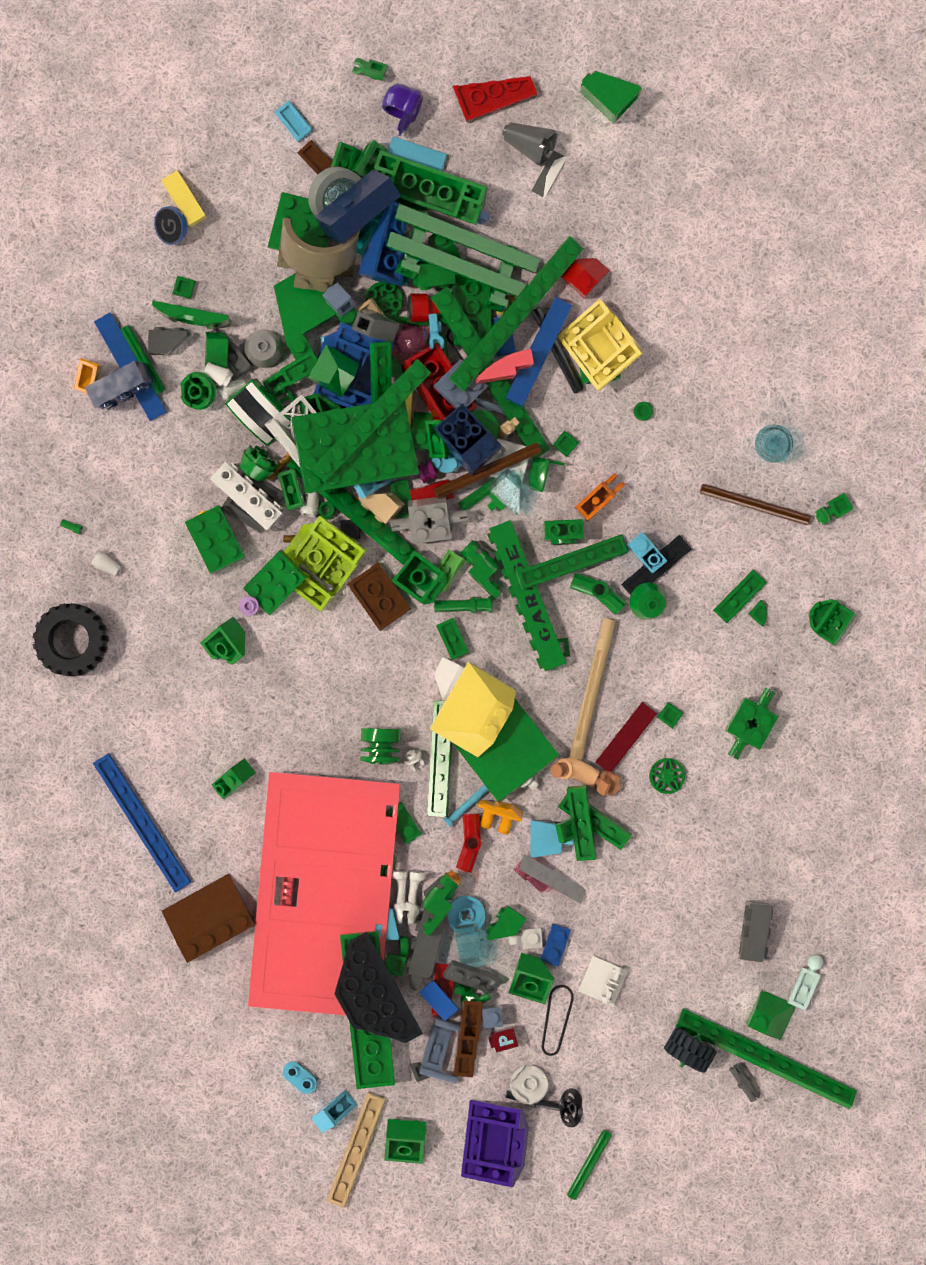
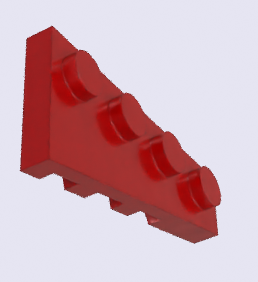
M531 76L452 86L466 122L537 96Z

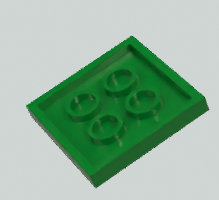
M285 192L281 193L268 248L279 251L283 218L291 219V227L300 240L315 247L327 248L330 237L324 233L314 218L315 215L310 209L308 198ZM323 203L325 208L330 205L327 203Z

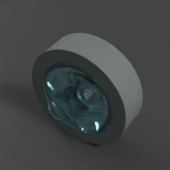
M331 167L319 173L309 189L308 201L312 213L315 216L318 215L362 178L343 167Z

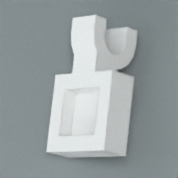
M541 928L521 929L522 935L508 937L510 945L522 943L523 949L543 947Z

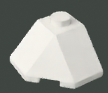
M442 658L434 674L442 700L444 701L448 698L464 670V667L445 658Z

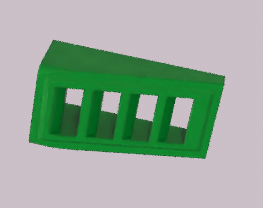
M282 376L278 377L279 382L270 387L269 377L262 380L267 391L273 394L274 388L285 382ZM288 386L274 394L277 398L287 392V396L278 400L281 404L288 399H291L292 402L295 400Z

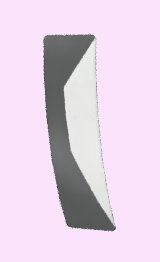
M553 151L531 191L545 198L567 157Z

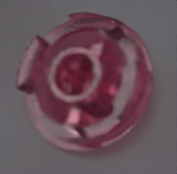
M419 324L403 326L401 331L397 332L394 343L399 353L416 355L427 348L430 332H428L426 324L422 328H419Z

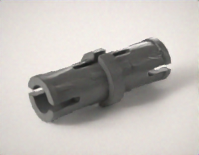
M739 1063L729 1069L738 1082L737 1086L744 1091L750 1102L755 1101V1097L759 1098L761 1096L751 1083L752 1079L747 1077Z

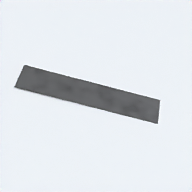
M524 854L519 870L574 901L582 903L586 892L582 886Z

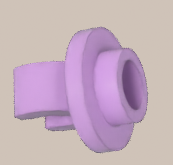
M248 596L241 600L239 607L243 614L251 616L258 611L259 603L254 597Z

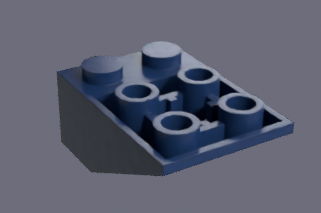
M463 403L434 428L458 462L471 476L496 455L502 447L497 439Z

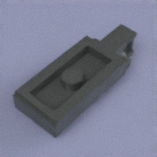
M217 328L211 331L214 333H220ZM225 333V337H228L227 366L239 378L253 365Z

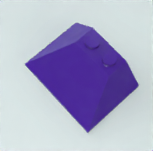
M470 1100L461 1177L514 1187L525 1166L529 1126L522 1109Z

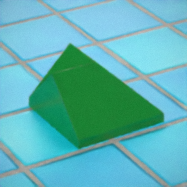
M325 345L308 378L337 396L342 397L355 378L359 364L330 346Z

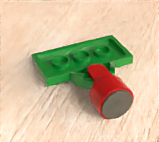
M455 274V283L451 284L452 288H449L480 339H482L491 328V309L483 306L485 299L491 294V288ZM410 293L408 295L407 317L410 322H427L429 314H437L438 321L448 326L433 301L428 299L427 293ZM453 334V346H461Z

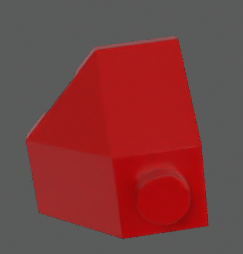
M597 258L575 259L560 278L585 299L610 270Z

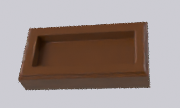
M312 140L297 152L317 175L325 169L331 168L332 161Z

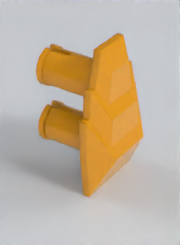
M480 800L478 802V807L484 810L480 822L482 828L491 829L495 814L502 817L498 832L508 835L510 833L513 820L522 822L523 811L512 803H498L487 800Z

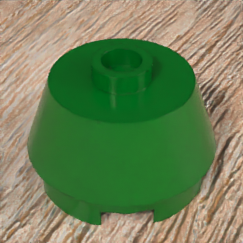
M202 372L188 374L180 384L181 400L186 406L196 410L208 408L218 392L216 382Z
M250 444L247 449L243 450L240 468L248 478L262 482L276 472L275 468L278 465V461L276 459L272 461L268 456L269 452L257 445L255 448H252Z
M655 583L640 584L630 595L631 611L642 620L655 619L665 610L667 604L666 594Z

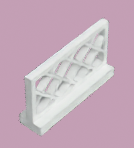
M302 394L264 424L299 467L296 443L292 437V423L290 422V427L283 426L278 419L283 415H291V417L307 415L308 410L311 414L316 413ZM299 401L305 405V414L294 413L295 405Z

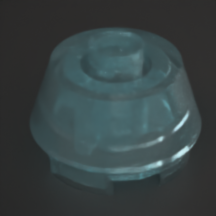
M768 425L758 432L755 439V448L758 455L765 461L771 463L781 462L791 454L793 438L790 432L783 426Z

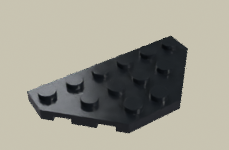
M365 931L351 939L334 995L352 1027L403 1043H407L422 1035L423 1032L368 932Z

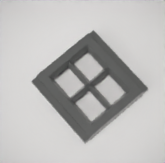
M250 479L254 482L252 485L254 488L262 489L268 497L279 505L284 497L282 492L265 481L261 482ZM228 496L221 508L260 533L263 527L246 511L233 504L234 501Z

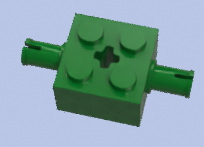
M765 687L758 702L754 703L746 697L741 700L724 730L736 739L728 752L729 756L739 760L746 745H750L757 750L761 749L779 717L768 711L769 709L767 708L776 694L775 692ZM754 719L756 726L748 728L749 724L747 721Z

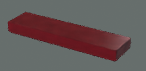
M641 702L595 763L605 771L612 772L657 713Z

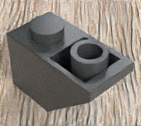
M366 308L358 311L352 329L368 337L394 342L400 323Z
M154 327V330H149L148 335L149 355L169 356L189 338V333L184 331V328L175 327L173 331L165 330V327Z

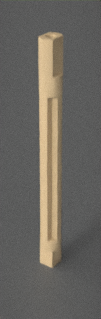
M603 618L569 756L581 761L616 623L615 620Z

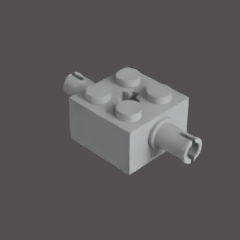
M443 496L441 498L434 497L407 501L408 518L390 519L392 532L409 529L412 533L413 544L451 539V523L468 522L467 509L454 512L447 510L446 496ZM427 518H431L432 521L427 522Z

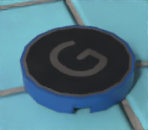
M174 206L161 208L157 211L154 220L155 231L159 239L169 245L183 241L182 239L186 236L188 227L184 214L182 215L179 212L181 210Z

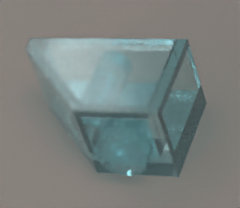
M507 468L492 481L490 491L518 516L522 504L521 479L517 473Z

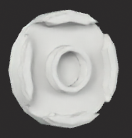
M523 1066L512 1075L510 1090L517 1101L523 1104H535L545 1097L548 1091V1079L545 1073L538 1067Z

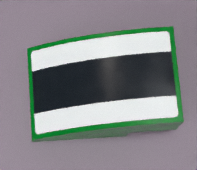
M257 378L252 379L231 397L225 405L254 436L268 446L276 438L264 424L280 413L284 407L272 392L269 393ZM283 415L278 419L283 426L290 427V415Z

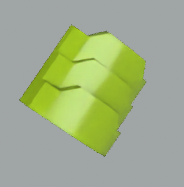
M321 515L314 523L303 524L284 552L298 566L304 564L309 571L327 584L331 583L333 589L327 591L324 585L304 572L308 577L295 592L319 611H323L354 572L367 549L332 525Z

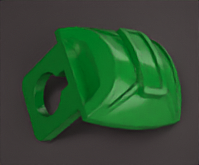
M540 457L534 459L528 473V487L531 490L543 493L549 463L562 466L565 463Z

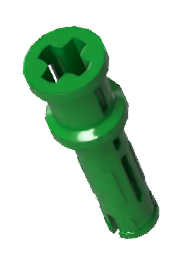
M474 596L467 600H435L434 612L471 611V613L476 614V612L488 611L492 613V596H488V598H476Z

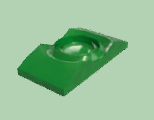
M152 301L154 309L174 323L179 321L191 325L205 326L207 329L231 325V319L228 315Z

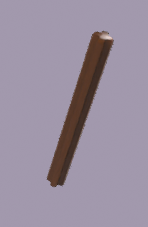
M538 443L531 444L482 466L472 476L470 473H467L434 488L436 497L441 498L541 453V448Z
M702 484L700 488V494L803 525H808L811 516L707 484Z

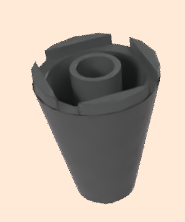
M511 122L509 125H505L502 131L504 140L541 167L549 160L546 156L550 150L553 152L557 142V133H555L557 131L553 129Z

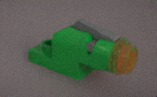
M451 869L448 873L445 872L444 875L440 876L424 891L425 899L422 908L434 917L433 920L429 917L422 926L425 928L422 933L427 937L431 935L453 907L448 900L452 899L455 890L461 885L460 881L462 878Z

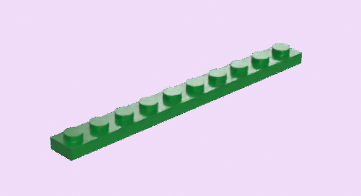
M571 236L566 238L448 378L462 392L465 391L584 248Z
M446 287L432 296L431 300L468 356L481 339L449 288ZM492 358V359L487 363V365L481 370V372L479 373V375H480L485 369H487L489 366H491L492 364L495 363V361H494L493 358ZM504 379L486 382L488 390L508 421L514 417L519 421V424L514 428L523 445L527 447L534 443L539 444L541 453L532 456V459L534 460L550 450L525 408L505 399L511 387L508 381Z
M684 1008L681 1010L675 1025L676 1028H681L693 1036L699 1032L701 1033L700 1038L716 1047L849 1110L853 1106L857 1090Z

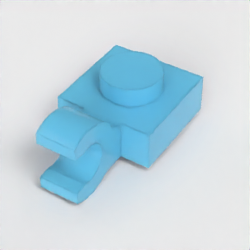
M429 314L430 349H433L435 342L440 343L441 349H443L444 339L438 335L439 332H442L441 321H437V314Z

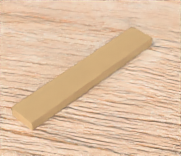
M370 1092L367 1093L327 1198L328 1202L345 1208L386 1098Z

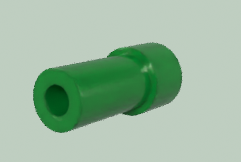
M64 519L60 523L61 527L69 529L78 535L81 533L80 529L83 528V526L77 523L74 524Z

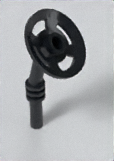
M574 1088L564 1091L560 1103L541 1100L530 1105V1107L534 1106L535 1108L541 1107L560 1111L561 1120L567 1127L577 1126L583 1114L581 1095ZM507 1090L505 1098L517 1101L511 1091ZM575 1106H576V1114H575V1117H573L572 1115H573V1113L575 1112Z

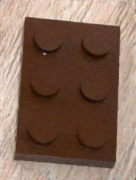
M376 563L347 584L379 631L411 610L379 563Z

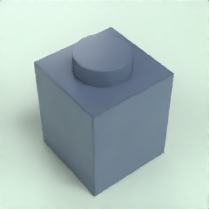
M338 283L330 286L323 294L326 303L341 318L356 306L351 296Z
M501 1005L482 1007L484 1028L503 1027Z

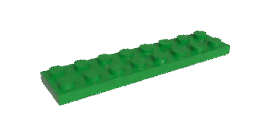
M379 930L367 931L381 956ZM363 932L340 934L343 962L349 941ZM349 1022L356 1089L395 1085L391 1039L355 1029Z

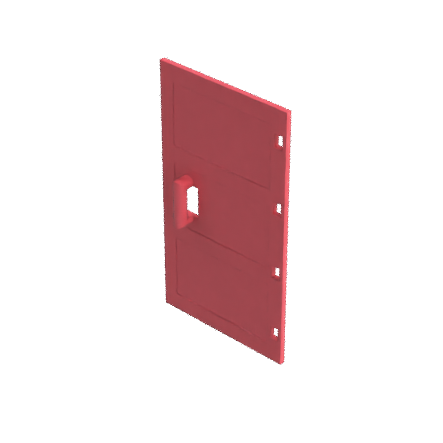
M269 772L248 1001L249 1007L346 1015L334 995L343 965L340 934L375 931L376 924H382L380 947L381 956L384 961L400 784ZM387 805H393L392 817L386 816ZM381 865H388L387 877L380 876ZM277 876L283 877L280 905H274ZM294 878H299L297 907L292 906Z

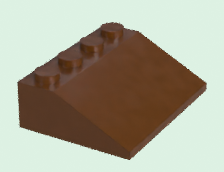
M229 873L162 910V914L177 946L187 963L255 926L256 923Z

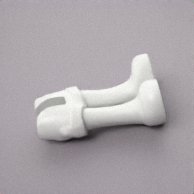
M392 870V878L397 882L396 903L392 905L395 921L398 924H402L403 911L406 910L409 911V914H407L408 924L414 925L420 913V906L417 905L418 886L420 881L426 879V872L410 871L408 901H405L408 871Z

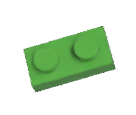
M449 549L438 565V568L447 574V585L442 590L443 592L447 591L466 561Z

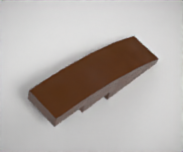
M463 1000L455 1052L454 1076L473 1077L483 1002Z

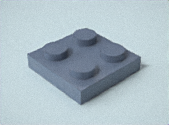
M462 359L433 386L455 409L462 403L468 407L488 387L486 383L476 384L477 375L465 391L462 392L448 379L463 362Z

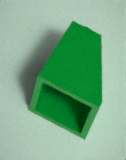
M594 71L592 74L588 73L582 79L583 83L581 84L580 93L614 124L640 97L642 88L639 85Z

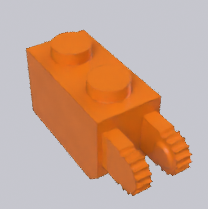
M616 473L612 474L605 482H601L574 507L586 522L616 496V493L626 485L624 482L619 483L613 491L607 486L618 476Z

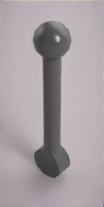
M304 564L299 566V568L303 572H306L319 583L324 585L327 591H331L333 589V585L331 583L327 584L325 581H323L318 576L309 571Z

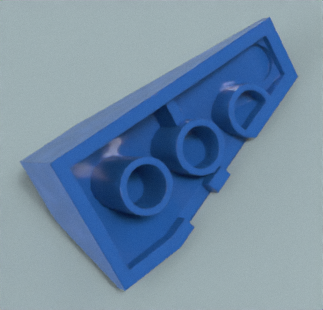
M394 201L385 208L363 255L358 274L371 280L402 286L404 275L395 272L397 265L404 260V253L386 247L390 232L404 236V231L406 230V223L394 219L397 207L400 204Z

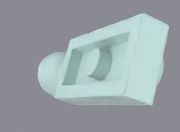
M819 955L809 957L808 969L801 968L787 1003L805 1011L821 976L815 973L823 965V960Z

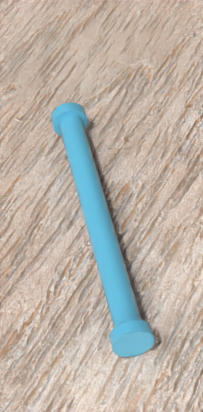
M483 785L448 818L445 817V822L452 827L453 823L489 791L488 788Z

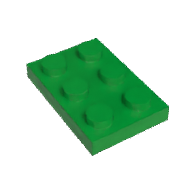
M281 549L243 589L251 597H254L258 601L259 606L270 616L308 576Z

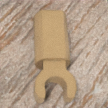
M514 417L512 420H507L499 427L498 438L503 440L515 430L514 427L519 424V421Z

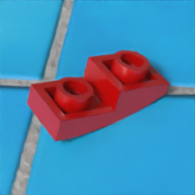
M450 480L432 482L430 485L411 489L412 500L436 497L434 488ZM453 492L445 495L446 500L454 498Z

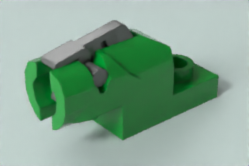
M472 540L460 554L465 558L469 566H473L468 571V574L495 600L501 594L498 591L500 587L493 580L491 582L488 581L498 570L497 564L494 561L495 554L479 542Z

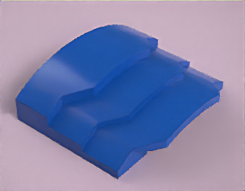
M341 322L338 331L325 336L317 357L319 358L325 345L330 346L359 364L355 378L342 397L337 396L319 384L316 385L313 394L319 393L330 401L345 407L371 404L370 342L387 340L368 337L353 330V326ZM391 342V352L395 344L394 342Z

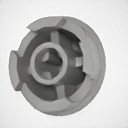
M264 329L257 330L247 338L244 352L246 358L253 365L262 368L269 367L280 359L282 343L274 332Z

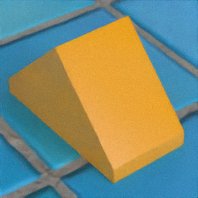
M80 358L74 389L87 393L84 387L98 380L102 367L97 363Z

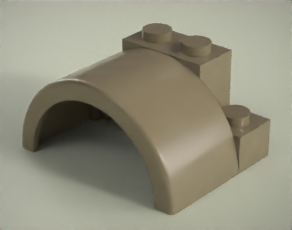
M283 218L277 267L291 268L296 271L294 287L325 292L330 286H333L334 276L353 277L360 230L343 244L321 248L300 240L291 227V219Z

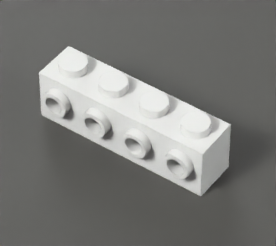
M224 462L210 480L263 528L269 531L283 516V513L280 512L283 508L275 501L271 504L266 499L268 495L260 488L257 491L252 486L254 482L246 475L242 478L238 474L240 470L233 463L228 465Z

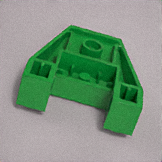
M294 273L274 285V291L286 345L296 360L312 351L304 336L305 333L334 316L337 317L340 323L343 322L353 326L357 311L353 307L341 318L326 303L323 297L325 292L294 287Z

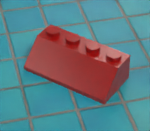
M436 342L433 344V349H430L429 346L404 361L402 367L406 371L418 359L431 372L416 390L434 419L444 420L455 408L433 386L452 368V365ZM473 401L467 408L471 412L477 408V405Z

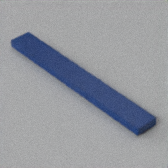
M110 753L95 761L93 765L174 892L176 893L190 884V878Z

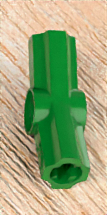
M578 573L574 574L570 589L597 598L615 615L627 603L608 587L605 582ZM596 585L604 587L605 592L603 595L595 593L594 588Z

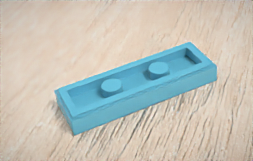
M392 137L387 152L442 171L447 157L445 153L397 137Z

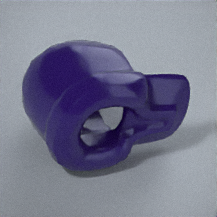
M404 84L391 86L385 93L382 101V109L386 113L401 119L397 128L399 131L398 136L407 131L409 124L416 120L423 101L421 91L414 90Z

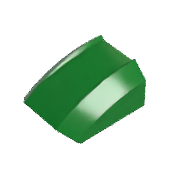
M414 550L408 561L391 581L418 602L426 605L433 603L447 585V574Z

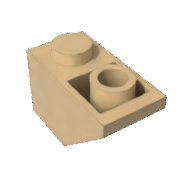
M392 492L371 493L363 499L360 496L358 497L361 505L365 509L371 510L375 514V518L385 524L391 522L390 519L393 520L405 506Z

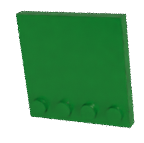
M514 699L513 710L496 740L479 757L454 744L498 803L560 757L516 699Z

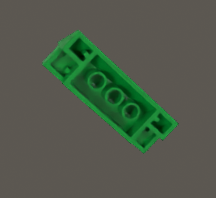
M380 150L374 169L390 177L401 195L399 199L477 225L482 209L485 207L486 186Z

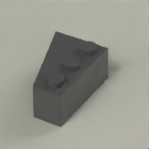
M746 901L739 959L763 962V959L767 958L768 947H766L767 939L770 938L771 928L769 926L770 920L773 917L772 905Z

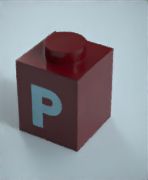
M513 1026L492 1031V1037H488L491 1049L495 1048L496 1053L518 1047Z

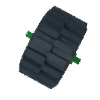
M681 1028L673 1030L664 1046L665 1051L669 1055L679 1060L681 1068L687 1065L702 1073H706L717 1054L714 1047L701 1040V1033L698 1032L697 1035L693 1036Z

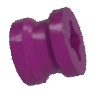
M430 460L425 465H418L419 475L423 484L427 483L431 478H437Z

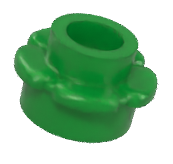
M329 501L319 504V516L321 515L328 520L335 515L336 508Z

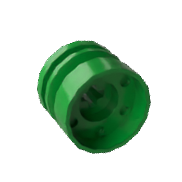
M361 728V741L369 743V747L361 748L360 751L369 752V756H360V761L377 765H390L400 762V757H392V752H400V749L392 747V743L401 742V729Z

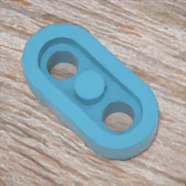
M291 1061L284 1066L283 1076L304 1094H310L316 1089V1078L299 1063ZM289 1069H295L296 1074L290 1075ZM309 1081L311 1086L306 1088L303 1083Z

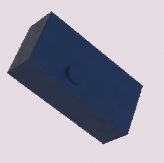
M372 170L314 218L327 236L343 244L401 195L390 177Z

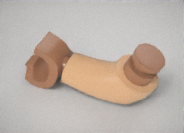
M573 757L559 759L556 764L551 766L553 777L577 780L591 788L596 786L597 792L603 796L607 794L614 796L621 787L619 784L620 777L610 771H603L601 774L600 771L589 764Z

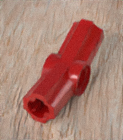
M479 813L462 814L464 844L456 868L472 873L481 847ZM476 838L478 840L477 847L470 848L467 845L468 839Z

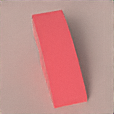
M531 349L518 351L496 361L475 380L476 384L514 378L516 370L532 367L534 362Z

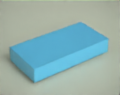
M290 100L274 112L297 142H300L313 131Z

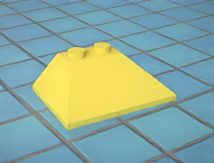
M601 299L597 300L557 336L597 391L605 387L643 354L639 344L620 319Z
M468 662L430 730L474 756L479 757L494 743L512 712L516 690Z

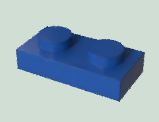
M552 923L541 961L559 967L571 929Z

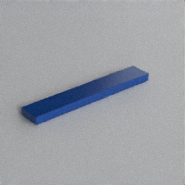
M558 297L554 298L530 347L534 364L530 368L519 369L505 399L523 407L572 307L571 304Z
M111 312L94 321L120 368L133 361H138ZM152 385L150 386L151 389L144 393H135L150 422L167 413Z

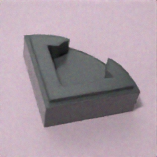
M419 1062L410 1064L417 1082L429 1078V1076L419 1074L422 1066Z

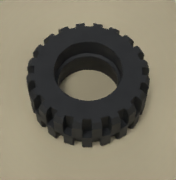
M63 603L59 604V606H54L47 613H44L41 616V620L35 625L36 631L32 637L34 638L33 649L36 650V656L43 663L42 665L55 674L69 677L85 675L97 668V665L103 661L104 654L107 653V642H109L107 627L104 625L103 619L95 611L83 605ZM66 622L79 623L88 633L89 643L87 649L83 654L75 658L63 657L56 651L53 644V636L56 629Z

